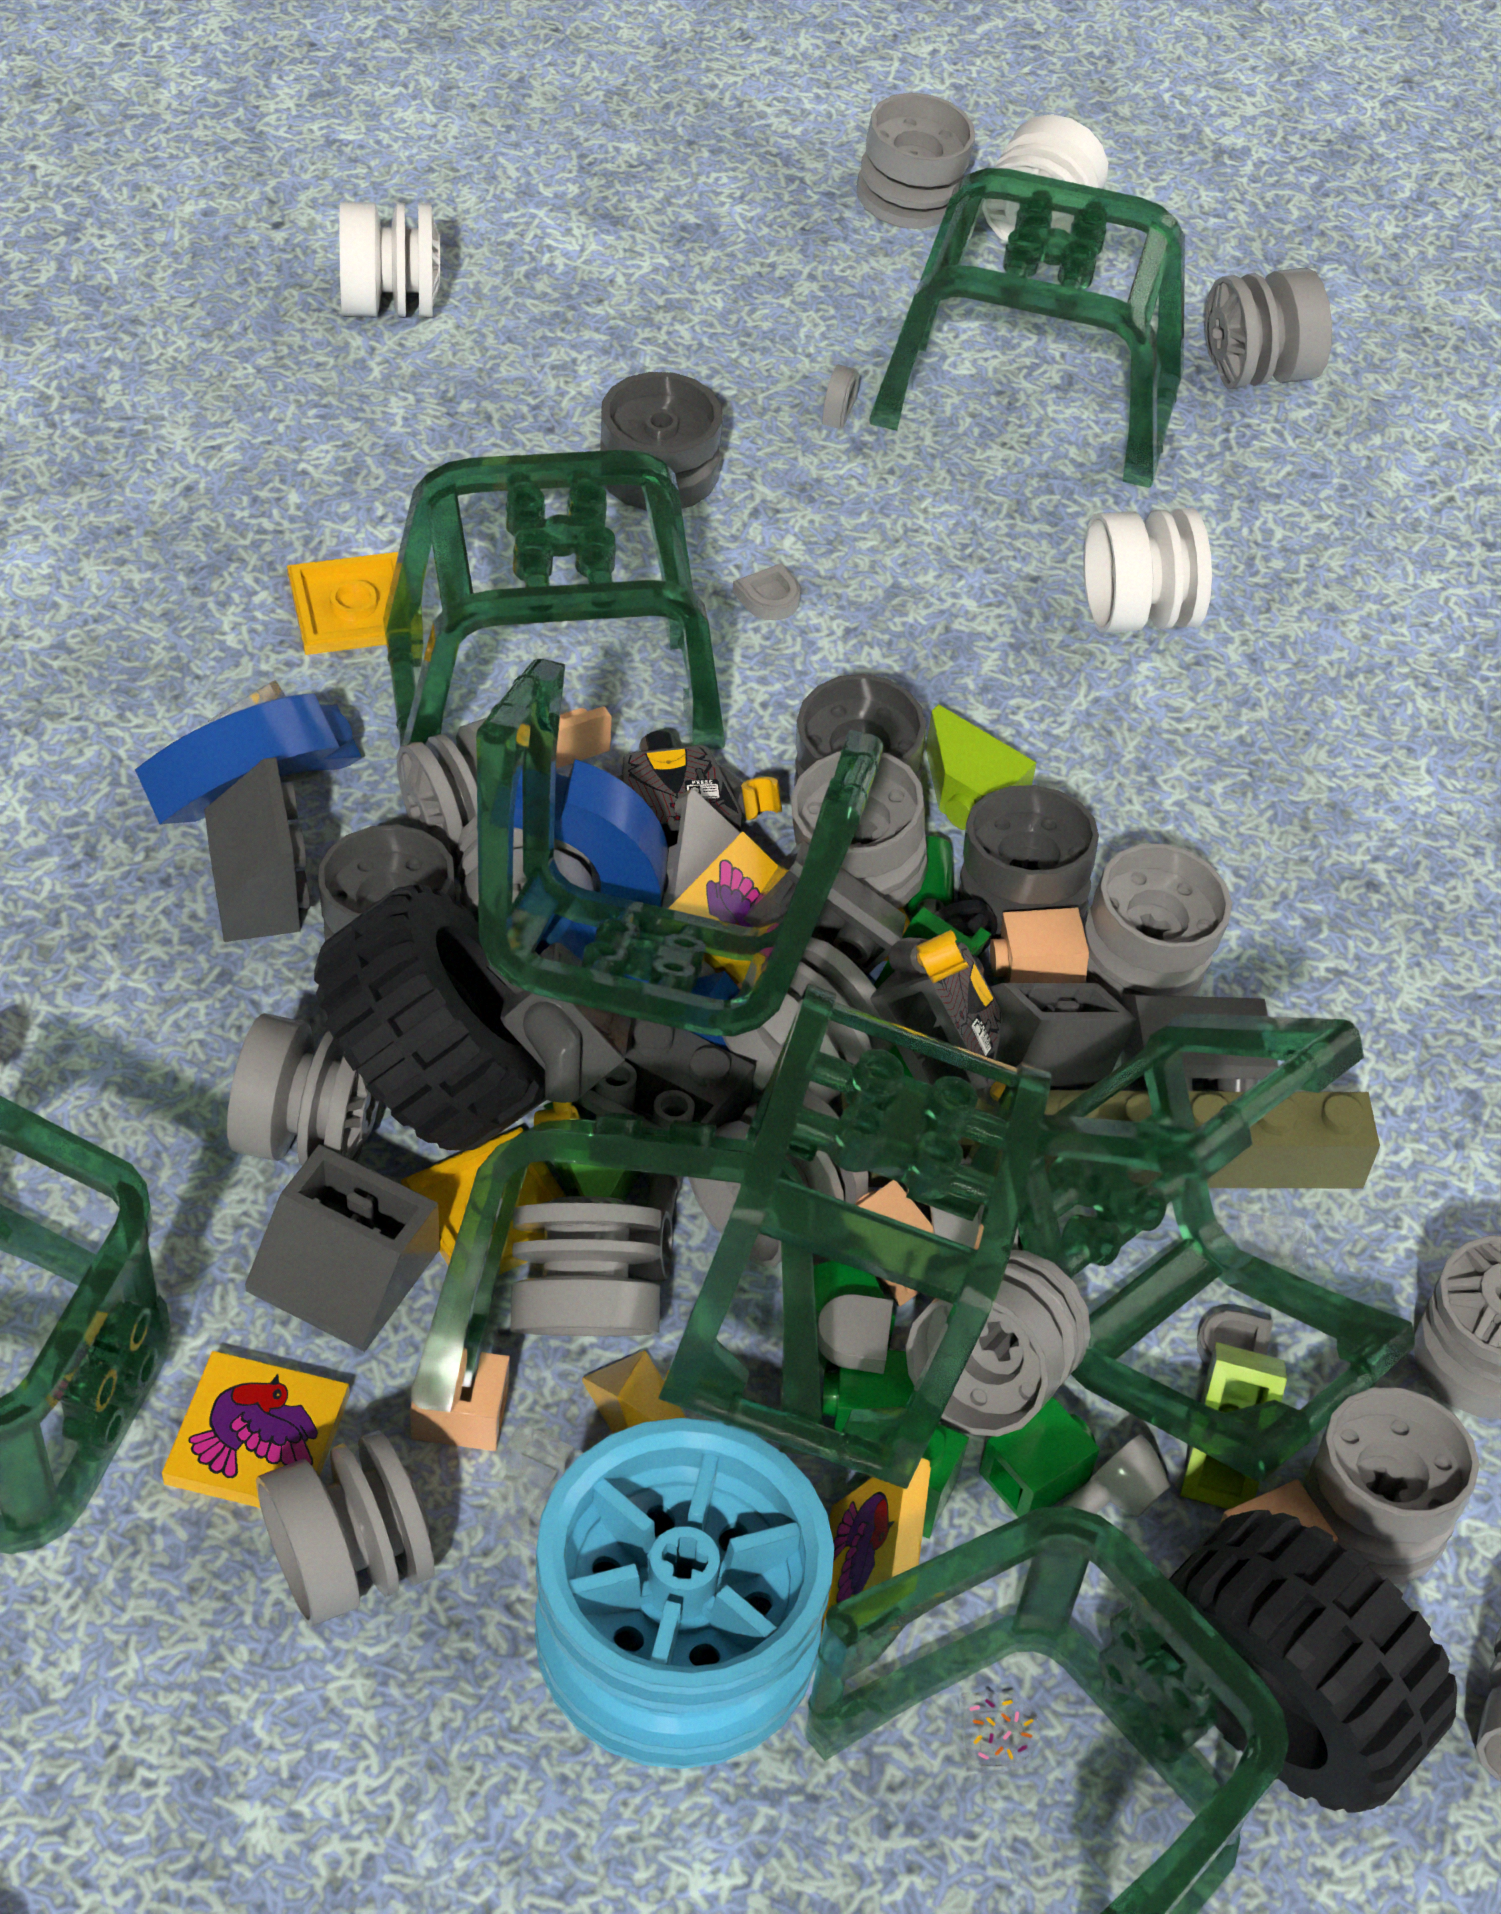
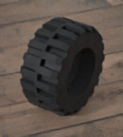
M424 885L397 887L328 938L322 945L314 969V981L319 984L316 991L319 1007L326 1011L328 1019L325 1023L333 1039H338L345 1053L343 1056L351 1069L358 1071L367 1083L365 1088L377 1102L381 1100L391 1110V1116L403 1127H412L417 1137L427 1143H437L441 1149L449 1151L474 1150L487 1143L547 1100L545 1098V1069L510 1033L500 1018L507 987L485 967L488 958L499 947V944L496 942L497 938L486 926L482 927L475 921L473 914L462 904L455 905L450 896L440 890L432 891L429 886Z
M1253 1510L1231 1515L1220 1523L1160 1587L1155 1595L1151 1627L1152 1633L1157 1636L1156 1648L1161 1659L1169 1663L1172 1668L1171 1677L1179 1689L1186 1691L1194 1701L1193 1707L1206 1722L1211 1721L1224 1735L1222 1738L1237 1751H1242L1254 1761L1255 1766L1270 1779L1276 1777L1285 1783L1288 1790L1303 1799L1312 1797L1318 1801L1321 1807L1334 1811L1345 1809L1347 1813H1356L1384 1805L1447 1733L1455 1720L1457 1684L1455 1675L1449 1673L1450 1660L1443 1646L1434 1643L1430 1636L1431 1627L1419 1611H1412L1402 1600L1403 1593L1388 1578L1383 1580L1368 1567L1369 1561L1352 1548L1346 1550L1335 1543L1333 1535L1317 1526L1305 1527L1301 1525L1298 1517L1286 1513L1272 1515L1269 1510Z

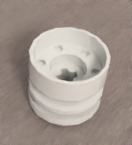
M1050 114L1032 117L1020 125L982 187L981 207L988 225L1002 240L1015 244L1020 241L1027 247L1030 244L1033 245L1032 249L1045 253L1056 252L1070 244L1107 181L1108 161L1102 144L1090 129L1072 118Z
M340 202L339 241L342 316L377 317L381 294L386 292L393 293L395 310L398 317H406V293H419V317H433V306L440 288V233H438L432 215L431 203H418V228L405 227V203H396L392 227H381L375 202Z
M1195 508L1175 509L1170 514L1167 509L1151 511L1145 524L1136 511L1093 514L1088 524L1084 545V585L1090 610L1099 633L1142 630L1149 616L1157 629L1173 628L1175 623L1178 627H1199L1206 618L1210 603L1212 565L1207 530L1198 511Z

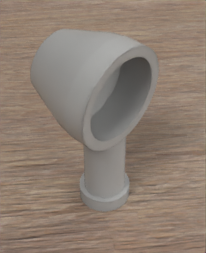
M654 1167L650 1170L647 1180L649 1194L646 1207L661 1211V1229L657 1232L629 1235V1241L661 1246V1257L658 1260L628 1266L629 1274L643 1279H669L673 1249L671 1221L676 1193L679 1192L682 1181L681 1174L673 1167ZM662 1253L669 1258V1263L663 1266Z
M1139 1434L1108 1460L1084 1486L1055 1511H1048L1041 1518L1043 1527L1062 1546H1066L1074 1539L1073 1534L1109 1502L1139 1517L1171 1487L1157 1453L1151 1444Z

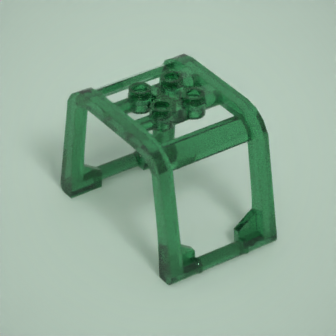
M984 168L967 174L953 189L922 277L898 336V341L883 382L880 384V390L869 417L870 424L898 430L910 396L914 379L911 376L918 351L926 352L937 322L942 300L951 297L969 298L1096 326L1118 334L1126 341L1131 351L1130 419L1123 482L1150 488L1153 485L1160 456L1163 452L1164 441L1173 408L1177 401V393L1184 371L1185 235L1177 219L1162 205L1142 197L1007 168ZM985 199H1002L1020 203L1014 231L1009 234L1008 242L1005 246L1003 259L1005 273L975 266L961 265ZM1052 211L1074 215L1070 233L1060 228H1051ZM1107 222L1135 228L1147 234L1127 302L1112 296L1082 290L1088 288L1093 283L1096 255L1103 250ZM1040 260L1048 265H1059L1057 279L1060 285L1027 277L1037 273ZM1159 295L1158 328L1156 335L1150 322Z
M631 450L474 457L447 462L428 472L413 489L383 616L388 652L387 660L390 666L400 747L413 742H422L426 745L428 737L441 734L443 714L459 644L469 634L482 628L499 625L642 616L663 617L670 650L681 649L689 684V688H683V710L691 746L703 745L710 750L723 749L725 747L709 621L705 604L693 591L676 476L663 460L646 452ZM625 484L642 487L659 563L661 581L613 582L611 573L615 567V535L612 530L605 527L607 501L606 491L602 486ZM570 488L567 501V515L557 514L545 519V497L540 489ZM508 491L505 507V527L515 537L512 570L516 577L525 582V588L493 589L473 593L458 496L479 492ZM432 545L442 612L433 621L422 663L424 645L422 593ZM575 553V568L578 573L587 577L588 584L550 586L549 577L553 572V556L565 557ZM414 667H421L416 687Z
M546 659L533 660L522 674L514 680L513 685L499 703L491 709L490 714L480 725L476 733L479 941L490 965L510 984L535 995L699 1034L734 1037L760 1028L780 1010L860 823L864 808L868 803V795L874 777L878 772V765L883 752L881 740L874 735L849 730L834 778H831L824 796L805 863L786 913L775 923L761 928L735 925L587 890L570 883L560 873L554 860L556 751L566 664ZM522 770L523 872L527 881L512 903L514 811L517 784ZM556 914L577 923L597 927L594 942L588 943L584 948L581 967L548 960L533 954ZM705 953L734 960L751 961L737 999L721 1000L692 994V988L697 985L698 976L702 970ZM625 974H627L637 979L648 980V983L624 977Z
M807 984L752 1117L745 1139L755 1143L729 1217L667 1370L658 1399L718 1420L726 1426L740 1428L833 1462L836 1466L841 1465L907 1489L987 1322L998 1294L1014 1243L1052 1078L1049 1071L1021 1062L1015 1068L835 1002L836 993ZM829 1020L1006 1084V1087L990 1114L975 1108L978 1102L975 1089L971 1084L959 1077L944 1076L936 1080L934 1085H930L905 1076L901 1061L888 1051L881 1049L868 1050L854 1064L821 1052L820 1048ZM810 1081L844 1093L846 1101L850 1106L844 1110L839 1119L802 1106ZM962 1137L976 1141L964 1164H961L963 1150L958 1143V1140L962 1139ZM817 1151L829 1154L830 1159L846 1171L855 1173L870 1171L903 1183L908 1188L906 1198L969 1221L974 1220L982 1205L984 1210L975 1246L971 1248L780 1178L779 1175L786 1154L812 1163ZM758 1233L953 1304L906 1406L852 1409L842 1432L742 1396L750 1372L716 1337Z
M1182 1013L1152 1033L1142 1051L1054 1115H1041L1010 1136L1003 1153L1005 1177L1023 1250L1054 1262L1070 1279L1091 1263L1098 1266L1111 1264L1117 1258L1123 1245L1141 1231H1152L1161 1224L1165 1216L1167 1204L1172 1201L1175 1219L1183 1241L1089 1314L1091 1337L1083 1361L1071 1375L1085 1389L1251 1479L1262 1482L1303 1446L1308 1445L1311 1439L1328 1425L1332 1413L1349 1396L1374 1387L1379 1379L1414 1350V1331L1411 1321L1327 1290L1238 1249L1227 1239L1218 1226L1207 1180L1253 1144L1249 1127L1298 1089L1319 1093L1364 1058L1361 1037L1357 1027L1346 1019ZM1183 1051L1260 1057L1285 1061L1230 1104L1223 1106L1217 1114L1200 1127L1195 1126L1183 1070ZM1144 1074L1152 1113L1142 1121L1084 1118ZM1044 1155L1059 1156L1051 1165L1047 1178ZM1144 1169L1162 1173L1147 1185L1132 1182L1128 1175L1129 1172L1138 1173ZM1077 1204L1084 1207H1093L1096 1210V1217L1081 1214L1071 1217L1065 1224L1061 1237L1057 1220L1059 1217ZM1216 1278H1219L1227 1286L1337 1339L1338 1356L1340 1359L1350 1362V1366L1300 1410L1277 1400H1271L1223 1413L1116 1361V1359Z
M0 1096L1 1145L11 1148L112 1198L119 1207L116 1222L96 1255L0 1204V1250L33 1263L78 1286L27 1376L15 1390L0 1397V1509L2 1513L0 1515V1553L15 1554L40 1549L66 1534L85 1511L163 1368L173 1338L167 1303L158 1293L149 1237L153 1227V1218L147 1183L135 1167L126 1160ZM60 1401L64 1414L62 1435L68 1440L77 1442L78 1450L58 1486L55 1487L40 1423Z
M601 1111L600 1115H596L595 1121L575 1118L545 1120L494 1149L476 1173L411 1389V1399L416 1406L422 1409L451 1412L460 1400L462 1386L471 1387L475 1382L480 1355L484 1349L496 1281L513 1222L514 1208L517 1207L527 1168L532 1162L558 1161L741 1183L759 1189L772 1200L780 1216L784 1322L779 1452L812 1455L818 1452L823 1443L824 1426L820 1397L810 1206L808 1190L792 1162L774 1147L749 1139L715 1135L716 1125L673 1120L669 1130L643 1127L644 1116Z
M1072 1506L1040 1507L843 1600L828 1609L821 1643L818 1647L817 1666L812 1693L808 1700L809 1709L804 1730L807 1741L824 1761L910 1707L1015 1652H1036L1050 1657L1067 1671L1191 1809L1196 1817L1176 1841L1100 1914H1200L1230 1877L1235 1867L1240 1845V1831L1247 1818L1277 1783L1283 1771L1289 1744L1283 1710L1265 1682L1129 1537L1101 1515ZM1032 1558L1015 1615H1008L843 1695L846 1680L877 1662L907 1624L934 1607ZM1089 1560L1131 1602L1110 1619L1113 1638L1111 1644L1100 1653L1086 1638L1068 1625ZM1167 1641L1185 1662L1179 1665L1160 1646ZM1139 1688L1143 1695L1155 1703L1157 1707L1151 1710L1134 1690ZM1220 1701L1237 1717L1246 1731L1248 1740L1232 1777L1222 1788L1187 1750L1217 1724L1218 1717L1214 1706Z

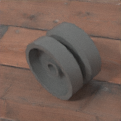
M646 372L629 376L612 386L602 400L600 478L608 492L623 503L646 511H675L694 506L709 496L718 482L719 445L721 444L723 422L722 405L714 392L696 379L674 372Z

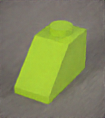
M939 704L931 711L926 752L938 809L946 814L954 826L961 830H966V822L972 807L988 793L1009 786L1032 785L1037 762Z
M1215 1342L1200 1398L1180 1496L1226 1509L1234 1508L1256 1497L1287 1382L1285 1360Z

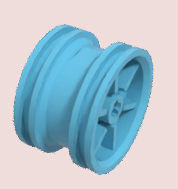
M674 1418L640 1423L607 1436L574 1461L555 1484L540 1519L536 1547L538 1597L535 1611V1642L539 1670L551 1697L579 1732L606 1751L642 1765L686 1769L720 1764L751 1751L785 1725L804 1699L816 1668L822 1620L827 1609L832 1584L834 1559L832 1533L827 1512L810 1480L786 1454L755 1434L717 1421ZM674 1527L665 1531L659 1537L655 1536V1529ZM720 1536L729 1539L727 1551H724L719 1545ZM599 1562H609L617 1566L615 1569L593 1574L592 1571ZM677 1577H686L690 1579H679ZM752 1597L765 1598L772 1605L771 1610L763 1616L747 1600ZM628 1631L631 1639L640 1649L637 1651L621 1649L614 1642L615 1636L621 1632ZM714 1653L719 1657V1662L716 1664L702 1666L692 1664L693 1662L710 1657Z

